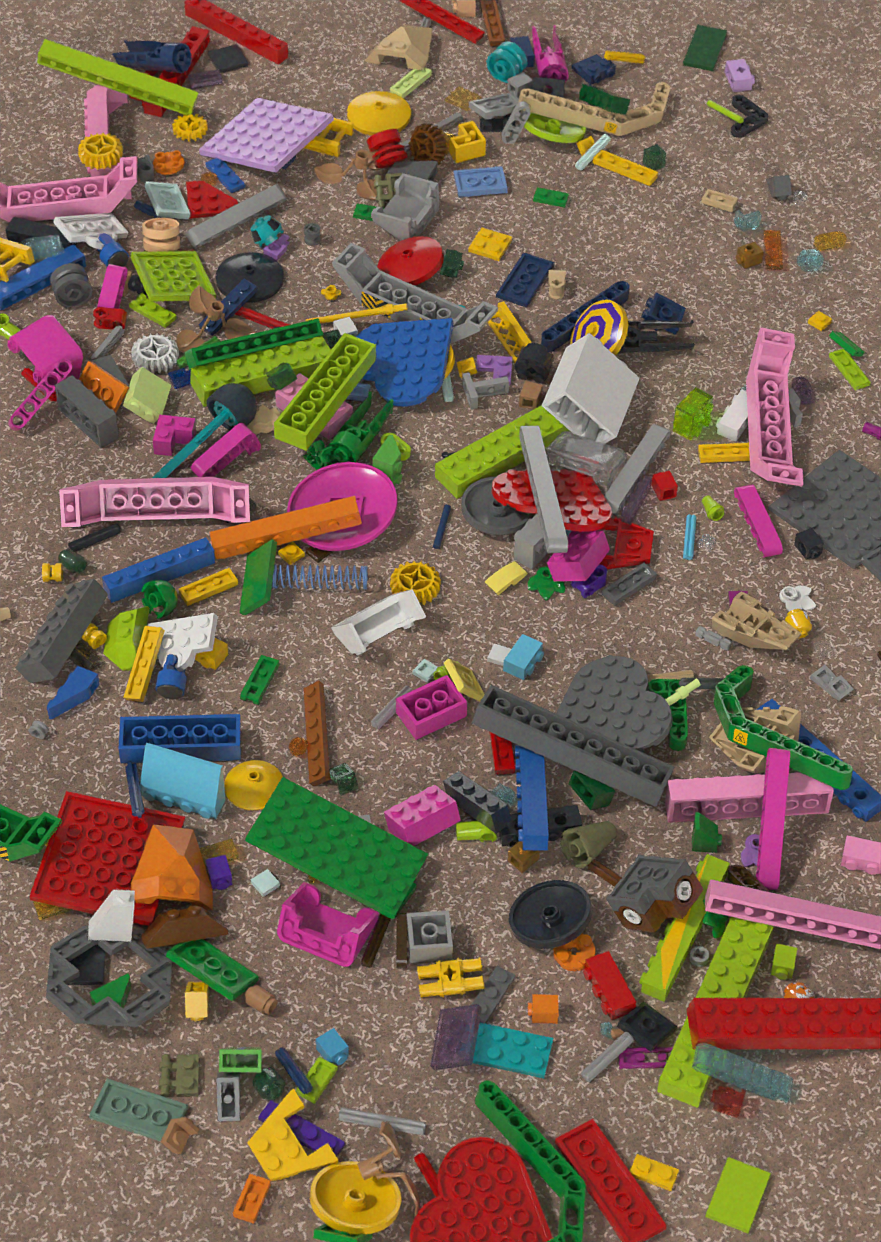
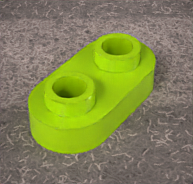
M394 433L383 434L380 439L381 446L389 434L393 435L401 453V461L407 460L410 457L411 448L406 442Z

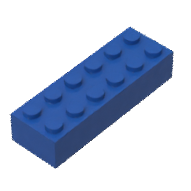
M240 714L120 717V763H143L146 743L206 761L241 760Z

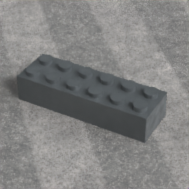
M95 579L82 580L74 584L70 583L65 587V592L56 601V606L46 617L47 620L37 630L38 633L28 644L26 652L20 656L19 663L15 668L28 682L35 683L54 679L58 675L108 596V593Z

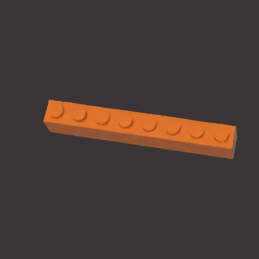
M351 496L211 531L210 538L216 559H226L255 551L272 539L277 542V545L361 525L362 522L356 498Z

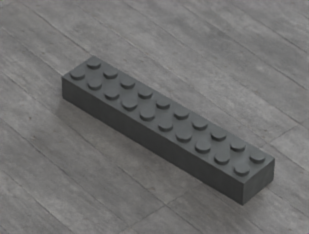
M493 685L489 687L481 699L472 720V724L481 729L492 732L499 737L514 742L516 745L523 746L536 754L545 756L554 762L565 765L574 771H578L655 807L661 799L675 768Z

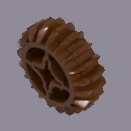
M424 123L414 127V130L411 131L412 135L409 136L411 141L408 142L410 145L409 150L412 152L411 157H414V161H437L438 165H440L445 160L444 156L447 155L445 150L448 149L446 146L448 141L444 139L445 134H442V129H438V125H433V123Z

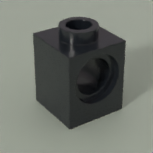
M813 528L796 534L794 546L806 560L817 558L822 554L824 542Z

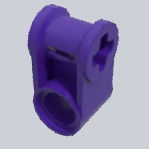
M599 564L586 581H572L571 586L577 588L583 598H587L606 585V567Z

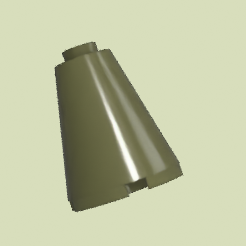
M603 821L567 829L562 833L563 839L560 840L562 852L568 861L572 858L577 863L574 865L575 867L584 868L616 838V827L609 821Z

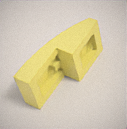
M514 561L495 572L485 583L499 595L511 584L514 586L519 583L528 573Z

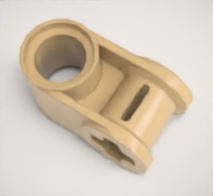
M549 270V296L552 299L559 300L564 297L566 270Z

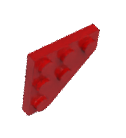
M204 181L186 182L188 209L190 212L189 219L214 217L238 204L237 199Z

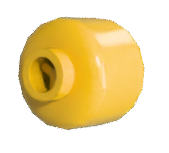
M794 609L787 613L785 621L801 633L799 638L808 636V632L812 629L808 613L802 611V609Z

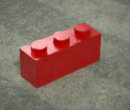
M609 951L585 959L584 977L587 981H591L593 994L596 998H600L602 1002L601 1008L605 1015H609L611 1020L626 1016L636 1008V1000Z

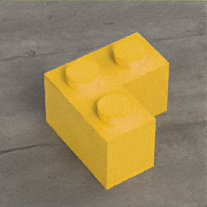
M474 121L459 124L458 136L450 138L449 154L455 163L486 156V139Z

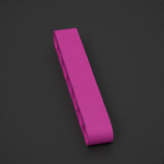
M768 748L756 878L768 890L777 891L780 880L790 750Z

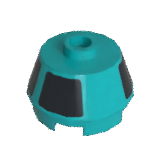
M270 215L258 218L250 228L253 241L259 248H262L264 243L268 246L277 240L279 232L284 233V229L281 227L282 224Z

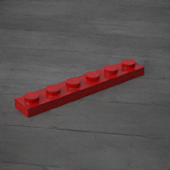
M399 0L474 44L484 37L485 32L430 0Z

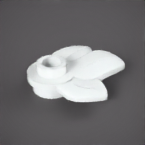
M800 585L794 588L787 586L780 592V600L785 603L786 609L789 612L794 609L812 610L816 607L813 600L808 597L811 593V588Z

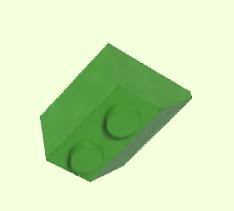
M389 434L373 457V467L385 473L395 486L396 484L399 485L402 480L401 453L393 435Z

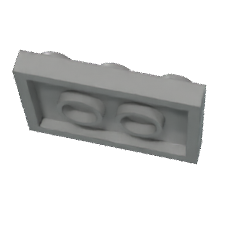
M506 93L470 101L469 108L484 119H492L495 116H505L508 113H512L518 104L519 98L512 93Z

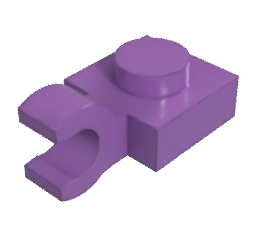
M282 234L278 240L263 249V253L278 260L287 251V246L290 244L287 240L290 236Z

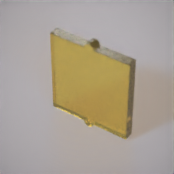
M459 86L453 92H450V95L444 101L468 111L470 109L469 102L479 100L482 96Z

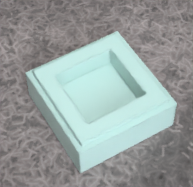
M423 659L412 671V674L429 683L434 677L433 673L436 671L437 666Z
M268 869L251 879V884L263 897L280 887V882Z

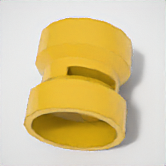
M43 563V582H49L50 580L62 582L63 564L56 563L55 565H50L49 563Z
M90 623L81 639L88 642L89 646L93 649H97L105 643L107 636L103 631L98 630L95 624Z

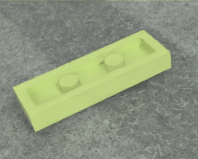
M426 67L423 70L413 69L390 88V93L405 98L432 76V70Z

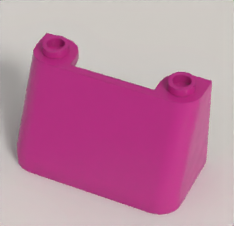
M53 315L43 316L9 338L7 342L9 350L13 353H19L21 349L35 366L33 379L38 384L60 359H68L72 363V370L66 378L71 375L77 380L80 378L83 361L82 350ZM60 364V371L67 372V367L64 364ZM47 378L50 385H56L54 378Z
M303 882L282 904L277 928L278 937L289 945L344 967L350 966L357 958L378 920L379 912L370 908H362L357 913L356 918L321 904V893L318 888Z

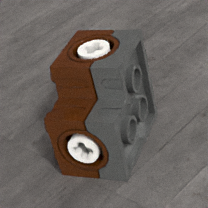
M638 855L635 862L629 867L606 900L624 928L656 933L666 918L683 919L704 889L686 859Z

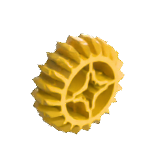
M104 132L102 134L96 133V135L90 134V137H85L84 140H81L78 147V156L81 163L85 164V167L96 168L97 170L111 169L112 166H117L120 158H123V146L120 139H117L115 135L111 136L110 133L107 135Z
M422 560L420 563L415 561L409 563L406 561L405 565L400 564L398 568L394 569L390 581L392 594L413 589L418 601L424 606L426 600L431 603L433 598L437 597L441 585L439 572L436 571L435 567H430L429 563L424 565Z

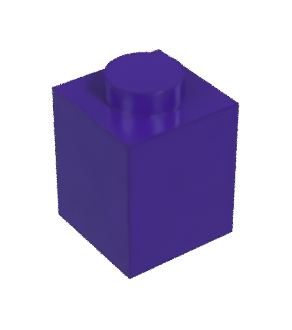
M226 855L205 860L206 870L213 890H224L232 885V874Z

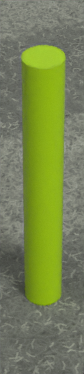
M711 100L707 102V106L736 122L742 123L744 121L743 117Z

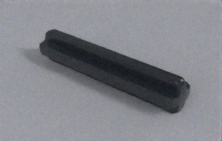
M117 523L69 542L68 548L71 553L120 534V527Z

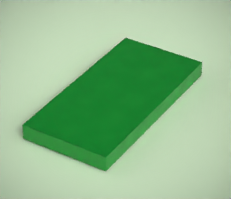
M273 539L247 555L239 612L241 615H247L270 601L277 542Z
M204 939L178 943L168 950L166 954L168 959L230 1001L235 1000L259 980L258 975Z

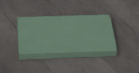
M107 1078L89 1114V1118L161 1142L171 1119L185 1117L189 1105Z

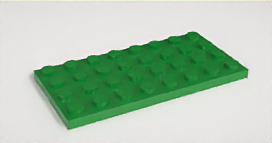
M282 777L245 838V841L392 920L428 856V853L285 777Z

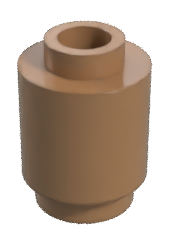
M258 985L250 987L245 994L246 1004L262 1014L270 1015L277 1007L278 1000L275 999V996Z

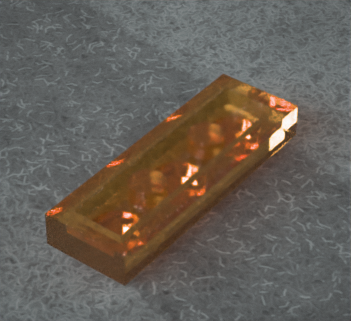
M763 230L765 269L782 270L781 233L779 230Z

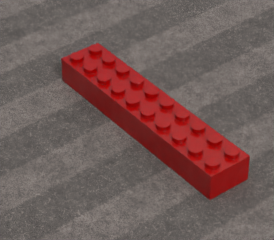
M693 998L686 1009L692 1049H881V998Z

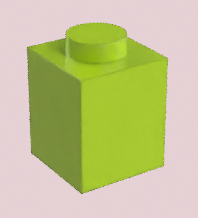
M776 944L771 975L781 980L792 979L797 953L796 947Z

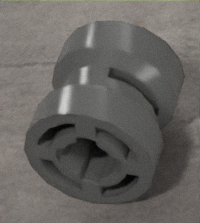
M309 223L304 226V242L307 245L315 246L320 243L321 231L318 224Z

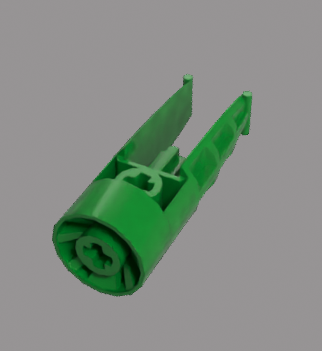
M368 392V397L351 414L350 418L327 445V447L332 446L329 457L333 464L358 462L373 442L375 436L380 432L389 414H393V399H390L372 422L368 424L366 420L361 421L371 407L372 392Z

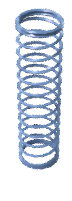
M275 564L272 588L277 589V565ZM280 564L278 581L280 580L281 576V584L284 589L286 586L283 585L282 566ZM287 565L285 581H287L288 576L289 587L292 589L293 584L291 586L289 565ZM294 565L293 581L296 577V585L299 589L300 585H298L297 567L296 565ZM302 565L300 582L302 581L303 574L304 587L305 589H307L308 586H306L305 583L304 565ZM309 565L307 581H309V578L311 579V586L314 589L315 585L313 586L312 568L311 565ZM317 565L315 573V582L317 580L318 574L319 588L322 589L323 586H321L320 584L319 566ZM324 565L322 582L324 581L325 576L327 589H329L330 585L328 587L326 566ZM332 565L329 581L331 582L333 575L334 588L337 589V586L335 585L334 566ZM339 565L337 583L339 581L340 574L341 587L342 589H344L345 586L343 587L341 566ZM354 565L352 573V582L354 581L355 573L356 588L359 589L360 587L357 583L356 566ZM346 566L344 582H346L348 576V585L351 590L349 567ZM361 566L359 584L362 576L363 589L367 590L368 566H364V568Z

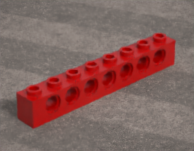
M192 26L189 32L186 33L184 40L180 42L190 48V67L184 73L161 71L159 78L182 86L209 45L210 30ZM142 101L145 114L162 117L167 108Z

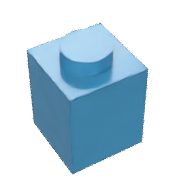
M334 1028L316 1038V1049L326 1061L334 1065H341L349 1057V1046Z

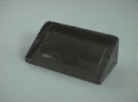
M78 641L68 657L75 665L92 672L105 664V661L82 641Z

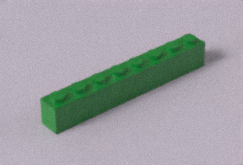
M319 318L191 348L184 352L190 370L191 368L323 336V331Z

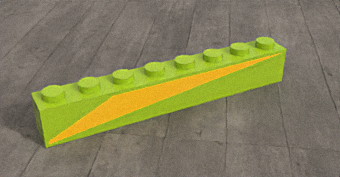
M706 854L703 861H699L696 868V877L704 890L683 919L673 917L672 924H667L664 931L666 936L664 940H659L656 947L657 954L656 956H651L647 966L649 970L647 973L643 972L639 984L642 985L641 993L665 1002L703 925V919L707 912L705 911L703 899L705 898L710 879L724 882L728 875L729 862Z

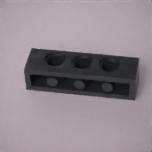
M578 804L547 809L548 841H556L558 838H563L562 833L567 829L583 826ZM521 813L510 814L512 824L498 832L501 846L513 847L519 842L518 830L522 829V827H518V815H521Z

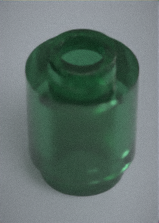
M70 548L62 550L58 556V562L62 563L63 567L73 573L80 574L87 566V561L84 557Z

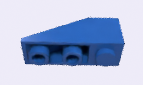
M77 666L68 675L65 684L59 687L54 699L49 701L47 705L49 719L52 720L90 699L100 685L98 674Z

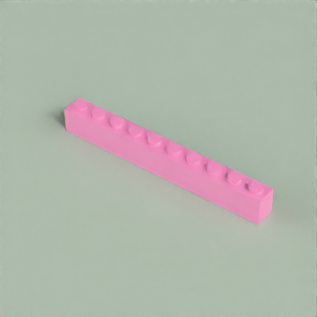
M710 879L705 895V911L881 949V916Z

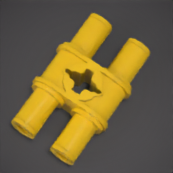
M481 957L469 960L457 958V960L443 962L439 960L436 964L417 966L419 980L435 977L440 979L434 983L419 984L421 998L438 995L445 998L447 995H464L466 991L485 989L483 975L472 978L462 977L464 973L483 971Z

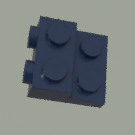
M598 54L573 64L571 68L589 85L599 83L606 78H611L616 73V65L610 60L602 59Z
M656 292L652 298L649 297L645 306L648 308L644 309L641 318L643 320L682 321L686 308ZM665 328V330L676 335L679 328Z

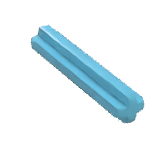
M690 514L686 518L683 558L686 560H692L694 554L697 517Z

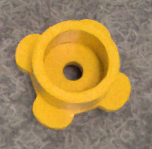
M329 285L326 289L321 290V294L327 300H335L341 295V290H337L335 285Z

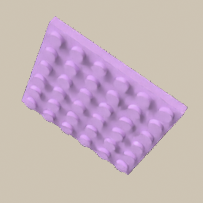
M257 98L199 149V152L203 156L276 173L334 120L333 114Z

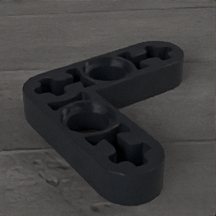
M740 94L732 97V106L746 116L742 123L737 122L731 126L730 133L733 137L741 138L768 122V113L748 98Z

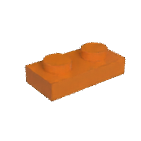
M249 1174L233 1211V1217L255 1224L271 1186V1180Z

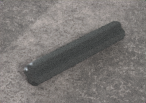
M681 678L679 685L680 687H685L695 679H698L701 685L696 689H715L716 685L724 678Z

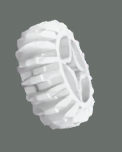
M158 333L156 335L150 334L149 336L143 335L142 339L138 338L137 342L134 343L131 356L135 367L139 369L144 367L153 374L155 371L161 374V370L167 372L168 368L173 369V366L176 365L179 349L175 340H172L170 336L165 337V334L161 336Z

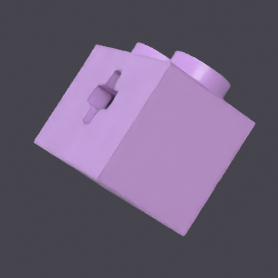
M745 59L726 61L725 74L733 92L752 90V84H754L755 80L754 76L750 73V67L746 64Z

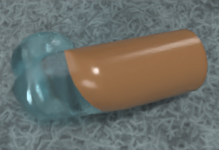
M610 1022L600 1024V1034L604 1037L617 1040L624 1033L621 1029H612Z

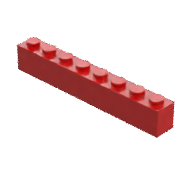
M207 0L184 1L186 16L279 65L289 57L288 43Z

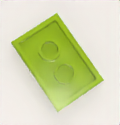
M728 1157L705 1217L749 1233L771 1173Z

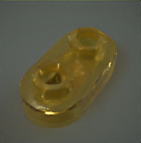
M840 231L819 234L815 236L813 245L821 251L840 248L846 244L847 236Z

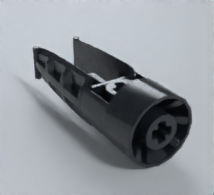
M628 321V326L637 327L628 328L627 336L630 333L634 338L630 340V337L626 336L624 344L633 346L637 342V348H624L623 344L618 353L692 350L695 346L694 343L641 344V342L657 341V331H640V329L691 327L694 321Z

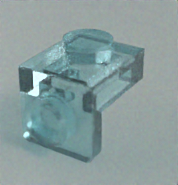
M738 210L735 214L734 224L743 232L756 229L760 226L762 214L759 211L743 215Z
M499 783L492 791H489L511 806L515 805L516 794L510 787H505Z

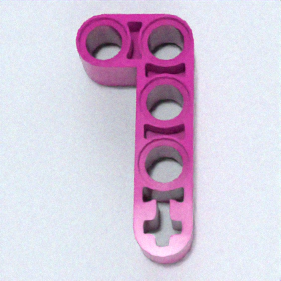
M239 423L195 460L191 466V471L198 477H214L243 451L251 456V453L260 450L261 444L257 436L244 423Z

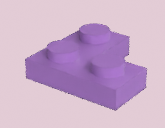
M477 355V371L494 372L493 379L508 377L509 385L511 384L512 357Z

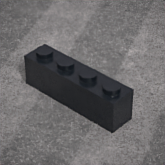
M13 217L5 229L7 240L41 249L42 251L58 253L71 245L76 246L77 242H69L57 227Z
M460 771L443 781L446 794L456 801L457 807L494 833H498L512 824L508 805Z

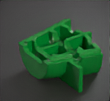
M322 440L315 441L308 448V454L302 457L315 470L332 465L329 457L332 446L326 448Z

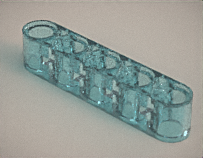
M701 1043L696 1045L692 1065L695 1070L774 1101L776 1099L784 1100V1103L790 1101L793 1087V1078L791 1076L709 1044Z

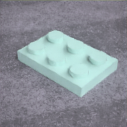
M146 181L144 187L158 217L189 219V209L177 184Z

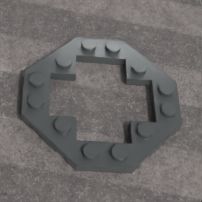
M82 926L51 946L46 998L74 1023L138 1027L169 1006L172 961L166 957L168 950L163 946L146 949L141 941L144 930L134 929L131 942L88 940L89 926ZM96 944L111 956L128 946L152 966V968L140 976V981L150 991L125 1008L120 1007L109 996L94 1006H90L67 986L68 983L79 977V970L69 961Z

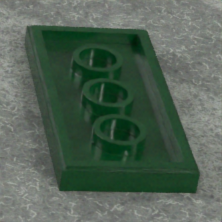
M697 24L685 55L683 66L713 72L728 30Z

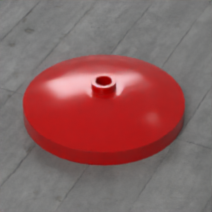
M425 236L411 237L399 241L388 248L381 256L377 267L384 273L416 286L427 281L437 273L443 264L444 252L439 242L433 238Z

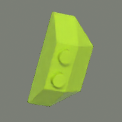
M148 606L121 612L108 623L107 639L103 654L122 671L132 670L144 627L147 626L150 609Z

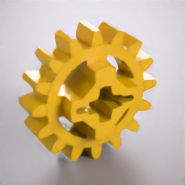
M184 114L183 117L178 116V120L174 119V123H172L173 134L176 135V138L181 137L182 141L188 139V142H190L191 139L197 141L196 138L202 139V135H206V131H208L207 120H204L203 116L198 117V114L195 116Z

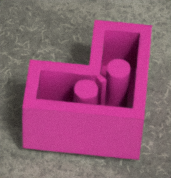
M159 415L153 437L154 454L172 456L175 443L188 444L196 436L195 418Z

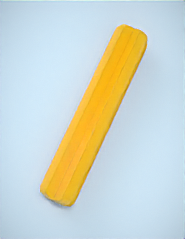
M605 51L604 55L606 60L630 63H644L646 59L643 54Z

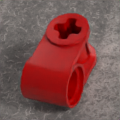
M97 307L93 311V316L95 317L94 326L99 329L111 330L116 326H121L122 329H125L128 314L120 308Z

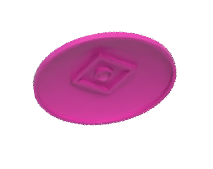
M343 462L328 465L309 474L296 486L290 496L287 512L355 496L362 522L361 525L301 540L314 548L327 551H343L357 548L381 535L394 519L398 500L395 487L390 478L381 470L363 463Z

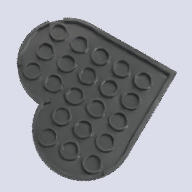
M612 655L594 660L580 668L556 713L640 752H644L643 749L652 745L655 747L659 745L669 734L673 721L671 709L666 700L660 695L648 691L649 680L643 666L631 658Z

